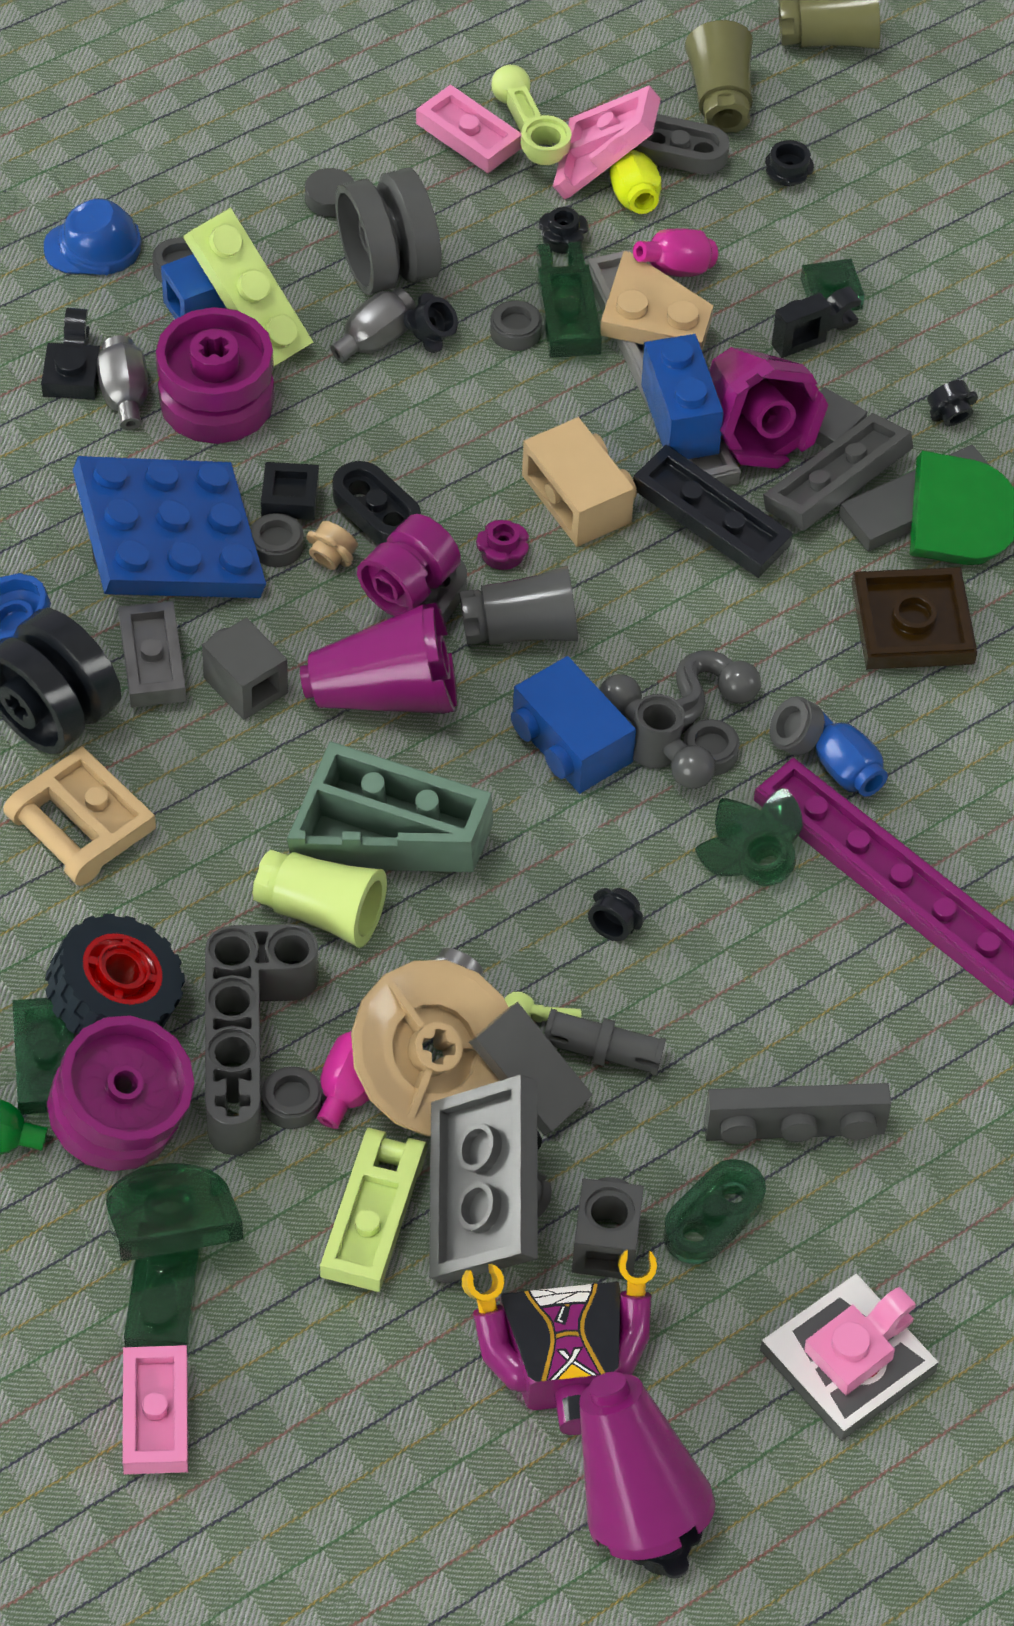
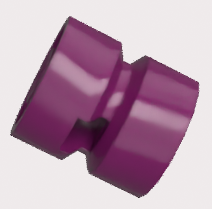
M413 514L389 535L387 542L379 544L357 567V577L367 596L380 609L390 615L397 616L418 607L431 594L430 589L438 588L460 566L461 554L450 533L438 522L428 516Z

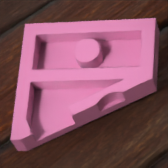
M650 86L569 119L568 126L571 129L570 149L562 160L559 161L553 183V188L564 200L573 196L653 134L661 98Z

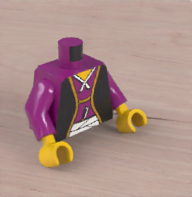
M628 1250L621 1254L618 1262L619 1271L623 1278L627 1280V1290L621 1293L619 1281L503 1293L501 1294L499 1305L496 1304L495 1298L503 1290L504 1276L497 1266L488 1264L492 1284L485 1293H479L475 1289L471 1270H466L463 1274L462 1288L470 1298L476 1299L478 1309L474 1310L473 1316L484 1363L509 1390L522 1393L525 1404L529 1409L543 1410L556 1408L559 1428L564 1434H581L579 1400L582 1392L589 1386L591 1381L607 1372H620L632 1375L649 1342L652 1295L646 1291V1283L654 1277L657 1270V1261L651 1251L648 1254L649 1269L640 1277L631 1276L626 1270Z

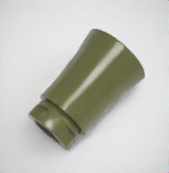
M778 0L779 33L782 46L800 43V47L853 46L870 49L880 48L879 0Z
M715 20L704 23L690 32L685 41V51L693 71L698 106L701 114L704 116L705 124L718 127L725 133H737L745 129L750 123L749 112L753 104L751 90L753 37L748 28L738 22Z

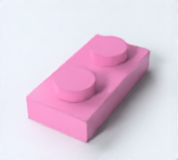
M451 84L416 109L417 125L486 173H490L522 149L521 133Z
M187 1345L123 1347L124 1475L188 1472Z

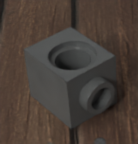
M604 1177L598 1180L582 1178L571 1273L624 1279L619 1271L618 1262L621 1254L628 1250L626 1270L633 1276L643 1185L629 1184L615 1177ZM612 1220L620 1224V1226L605 1228L596 1222Z

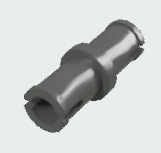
M552 1008L544 1031L545 1036L555 1048L593 1057L592 1064L604 1066L605 1061L649 1072L655 1076L658 1073L666 1042L665 1038L659 1039L614 1027L615 1020L604 1018L603 1023L561 1013Z

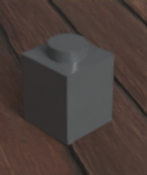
M247 617L230 628L218 630L208 641L202 644L204 679L243 720L288 693L287 658Z

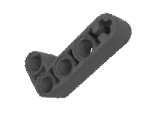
M231 925L214 931L207 939L205 947L206 1123L209 1142L216 1150L223 1154H244L256 1146L261 1136L260 1001L299 1000L312 994L317 987L319 980L317 939L309 929L301 925ZM299 961L300 963L291 965L285 964L284 962ZM230 962L241 963L239 965L234 966L225 965L226 963ZM233 1011L242 1013L236 1016L224 1015L228 1012ZM230 1062L242 1063L241 1066L233 1068L224 1066ZM228 1103H239V1116H228Z

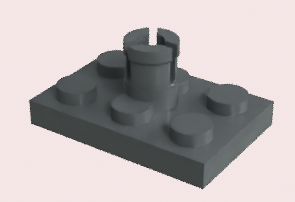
M520 1074L431 1102L430 1279L450 1283L461 1280L466 1270H471L473 1276L489 1272L488 1264H493L502 1269L538 1259V1217L547 1209L551 1200L552 1189L551 1183L544 1181L547 1176L538 1171L537 1080Z

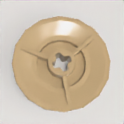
M448 960L412 961L384 974L361 1000L351 1032L354 1069L369 1100L394 1124L430 1137L431 1102L500 1081L469 1041L509 1008L504 997L479 973ZM432 1038L434 1048L443 1051V1057L433 1062L432 1053L423 1050L422 1046L423 1043Z

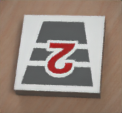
M857 1273L764 1338L760 1351L841 1441L933 1375L939 1363L906 1328L888 1340L895 1348L893 1360L846 1396L804 1351L806 1340L851 1305H854L867 1317L881 1299Z

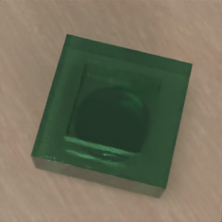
M852 259L802 265L800 280L806 297L821 292L827 300L835 291L844 287H851L861 300V305L851 308V310L863 309L865 295Z

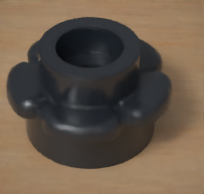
M784 140L776 143L765 159V164L768 166L766 168L767 175L773 181L783 186H795L805 182L807 175H811L814 170V163L810 158L809 149L803 143L795 140Z
M558 207L550 213H545L540 218L538 228L542 230L543 243L550 251L568 254L581 247L584 234L588 232L589 225L586 218L578 215L574 209Z
M964 380L948 382L935 389L928 396L927 401L931 407L930 417L934 422L943 420L946 426L960 424L973 415L974 411L971 405L977 402L978 395L975 391L970 392Z
M602 888L593 895L595 903L588 912V919L594 930L601 936L612 941H623L629 934L634 932V929L640 930L644 917L640 911L638 899L631 892L622 888H614L612 890Z

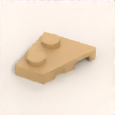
M623 251L601 319L600 336L644 345V342L696 334L703 351L712 321L714 305L649 263L636 261L633 253Z

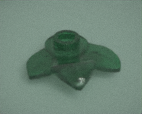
M780 788L768 798L761 811L748 804L722 798L718 803L715 818L718 837L709 839L695 848L702 864L714 874L720 876L744 875L748 881L760 886L776 885L787 879L796 865V853L793 843L803 828V816L793 795L785 788ZM774 856L778 858L771 864L759 865L760 861L765 857Z

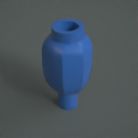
M823 712L825 720L824 729L816 744V752L820 762L831 777L846 791H858L864 797L875 794L884 786L888 778L887 772L883 769L884 759L879 749L856 727L844 722L833 723Z

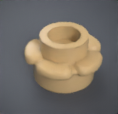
M322 521L315 532L309 531L306 538L308 542L313 544L309 554L320 565L336 570L339 564L344 567H349L354 559L352 554L358 547V542L344 528L330 521Z

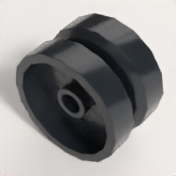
M52 608L39 609L17 627L14 638L0 640V717L18 736L34 748L47 754H60L81 736L85 730V724L97 723L120 702L121 687L113 665L98 643L82 626L66 614Z

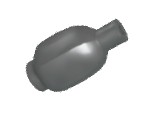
M399 287L393 292L381 291L373 295L349 316L345 325V335L330 346L331 352L338 361L343 363L356 352L373 353L388 346L408 330L404 323V314L408 310L416 308L415 302L404 289Z
M123 335L113 336L103 342V350L97 358L99 384L108 406L118 411L121 428L132 430L141 425L139 407L145 402L148 395V374L145 358L140 348L134 345L130 337Z

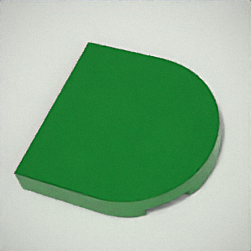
M922 450L916 458L910 555L961 565H979L1005 551L1014 540V487L1010 481L997 469L981 461Z

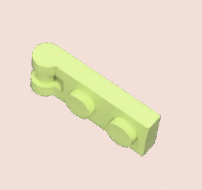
M368 1127L320 1264V1277L380 1292L417 1177H419L424 1164L427 1142L408 1138L406 1143L386 1138L387 1134L385 1131ZM380 1162L398 1166L397 1172L380 1168L378 1165Z

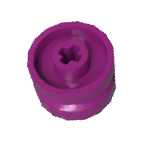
M212 307L194 310L173 320L160 334L156 348L159 403L163 418L177 433L194 441L220 444L241 440L262 427L271 416L275 399L272 376L274 364L273 347L269 334L256 319L237 310Z
M131 1015L106 1017L83 1028L67 1047L51 1085L47 1101L51 1129L63 1148L86 1165L107 1171L137 1169L161 1154L174 1137L179 1123L189 1108L195 1085L190 1058L175 1036L157 1023Z

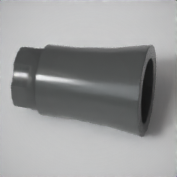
M567 565L530 577L481 585V591L466 590L460 592L467 645L480 644L487 640L489 645L541 640L578 641L573 591Z

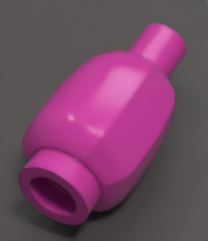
M671 228L660 230L651 241L636 242L633 247V256L638 262H650L653 267L667 276L694 277L705 273L707 269H711L716 264L718 247L701 230Z
M352 1031L346 1032L336 1039L326 1058L320 1076L321 1087L326 1100L317 1116V1120L332 1129L339 1128L348 1109L362 1106L369 1101L354 1069Z

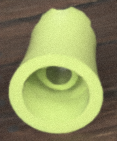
M269 850L259 864L258 873L253 883V900L273 908V911L277 914L315 926L361 948L370 940L380 920L387 892V876L382 869L348 866L316 859L296 852L283 854Z

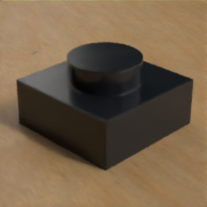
M265 462L261 496V517L280 513L291 516L294 519L315 520L319 487V465Z

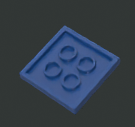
M77 457L72 471L104 594L261 598L266 581L231 462Z

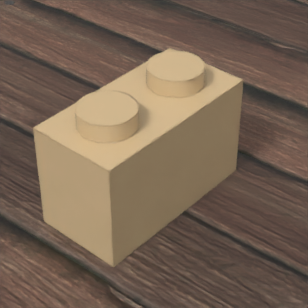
M579 417L524 440L522 476L576 547L632 523L633 502L637 495L635 483L629 472L625 469H619L608 455L602 438L596 433L592 434Z

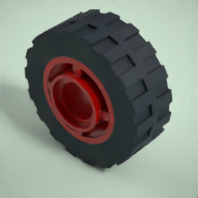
M103 914L102 917L95 918L93 915L85 918L82 924H76L69 930L46 971L45 980L48 981V986L45 991L47 999L51 1000L53 1004L52 1010L57 1018H61L64 1021L65 1027L70 1032L79 1034L83 1028L103 1018L128 1015L157 1023L162 1028L164 1027L182 998L183 991H181V988L185 983V975L181 972L180 965L182 962L178 954H175L171 949L172 944L165 937L162 938L155 932V928L147 923L145 925L135 921L136 918L130 916L118 917L115 914Z

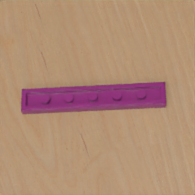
M794 757L755 789L754 801L1007 1004L1010 1006L1014 1004V931Z

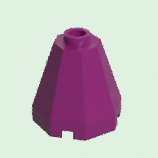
M730 347L713 359L709 372L723 409V422L720 428L721 436L730 453L740 465L778 469L790 461L786 456L796 448L804 452L815 444L828 408V403L824 395L818 390L813 374L803 364L754 350Z

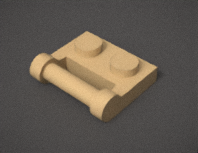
M83 746L15 791L7 799L3 807L4 814L15 825H25L65 865V874L79 886L92 881L103 865L156 829L155 815ZM51 800L92 841L83 848H80L40 807Z

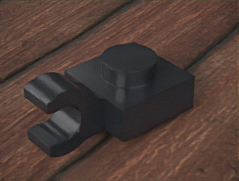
M67 308L64 320L63 343H47L41 381L43 397L95 400L98 384L97 358L100 353V346L88 345L90 328L86 326L88 309Z

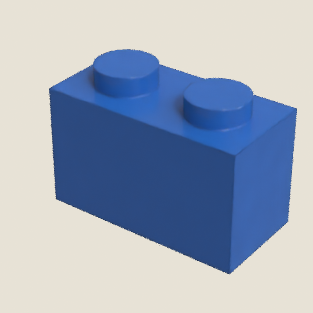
M696 334L644 342L641 385L662 447L667 444L687 459L719 454L723 409Z
M569 656L564 657L514 686L511 721L515 731L524 741H532L545 756V760L553 774L559 779L565 778L579 794L633 763L636 728Z

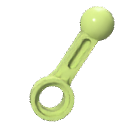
M511 64L502 66L493 75L491 87L495 97L502 103L507 104L521 132L522 150L528 159L536 164L552 165L558 163L569 152L571 144L570 127L560 118L540 114L529 92L531 86L530 78L523 68ZM546 144L551 145L552 147H542L539 145Z

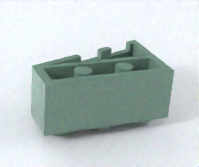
M329 741L287 837L289 854L296 852L343 865L388 871L474 872L493 826L492 793Z

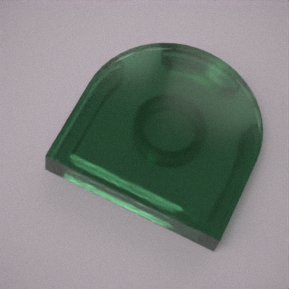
M163 1163L146 1166L120 1178L107 1194L108 1226L121 1261L243 1240V1222L230 1189L218 1174L209 1169L184 1163Z

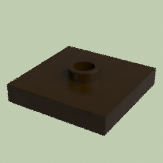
M961 567L853 572L851 584L866 670L975 665L977 648Z

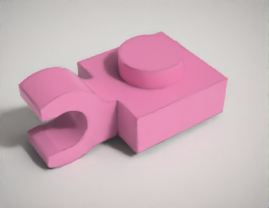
M899 1286L883 1297L867 1317L854 1305H851L809 1337L805 1342L804 1351L847 1396L893 1360L895 1348L888 1340L901 1333L913 1322L914 1318L909 1312L916 1307V1303Z

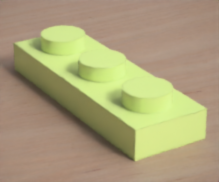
M231 207L183 236L226 308L237 310L256 319L268 332L273 347L274 366L313 343V340Z

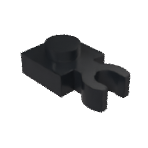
M844 287L835 291L827 300L820 292L802 300H794L787 303L784 307L776 309L771 345L781 358H785L826 342L827 331L832 329L846 330L858 323V318L851 308L861 305L860 298L851 287Z

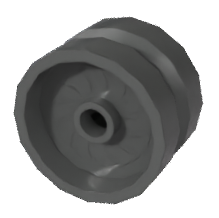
M411 167L381 174L377 188L368 179H360L337 186L335 212L338 231L350 271L364 294H374L395 288L399 274L408 283L438 277L442 261L439 230L427 190L419 175Z

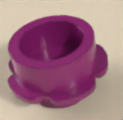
M495 520L485 526V531L478 533L476 545L487 565L498 570H508L518 566L527 554L529 545L526 542L529 540V535L520 524L508 520Z

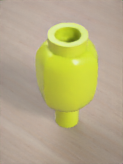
M631 150L610 166L609 175L612 188L618 201L625 208L637 214H646L656 208L662 189L661 176L656 165L648 156L636 150Z

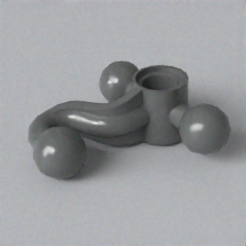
M701 650L691 653L680 661L675 673L677 686L682 696L680 699L675 700L664 694H651L642 698L641 688L637 681L625 674L607 677L599 688L636 728L633 760L648 768H662L671 764L672 775L676 782L688 789H698L706 786L714 777L716 771L715 760L707 749L698 745L687 746L681 740V734L687 731L693 722L701 716L706 704L704 690L698 679V674L709 672L718 677L720 693L726 700L735 704L752 701L761 688L760 674L754 665L745 661L733 662L724 654L712 650Z

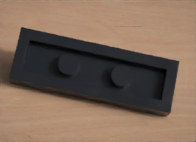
M667 444L633 476L636 491L639 495L757 578L791 545L794 533Z

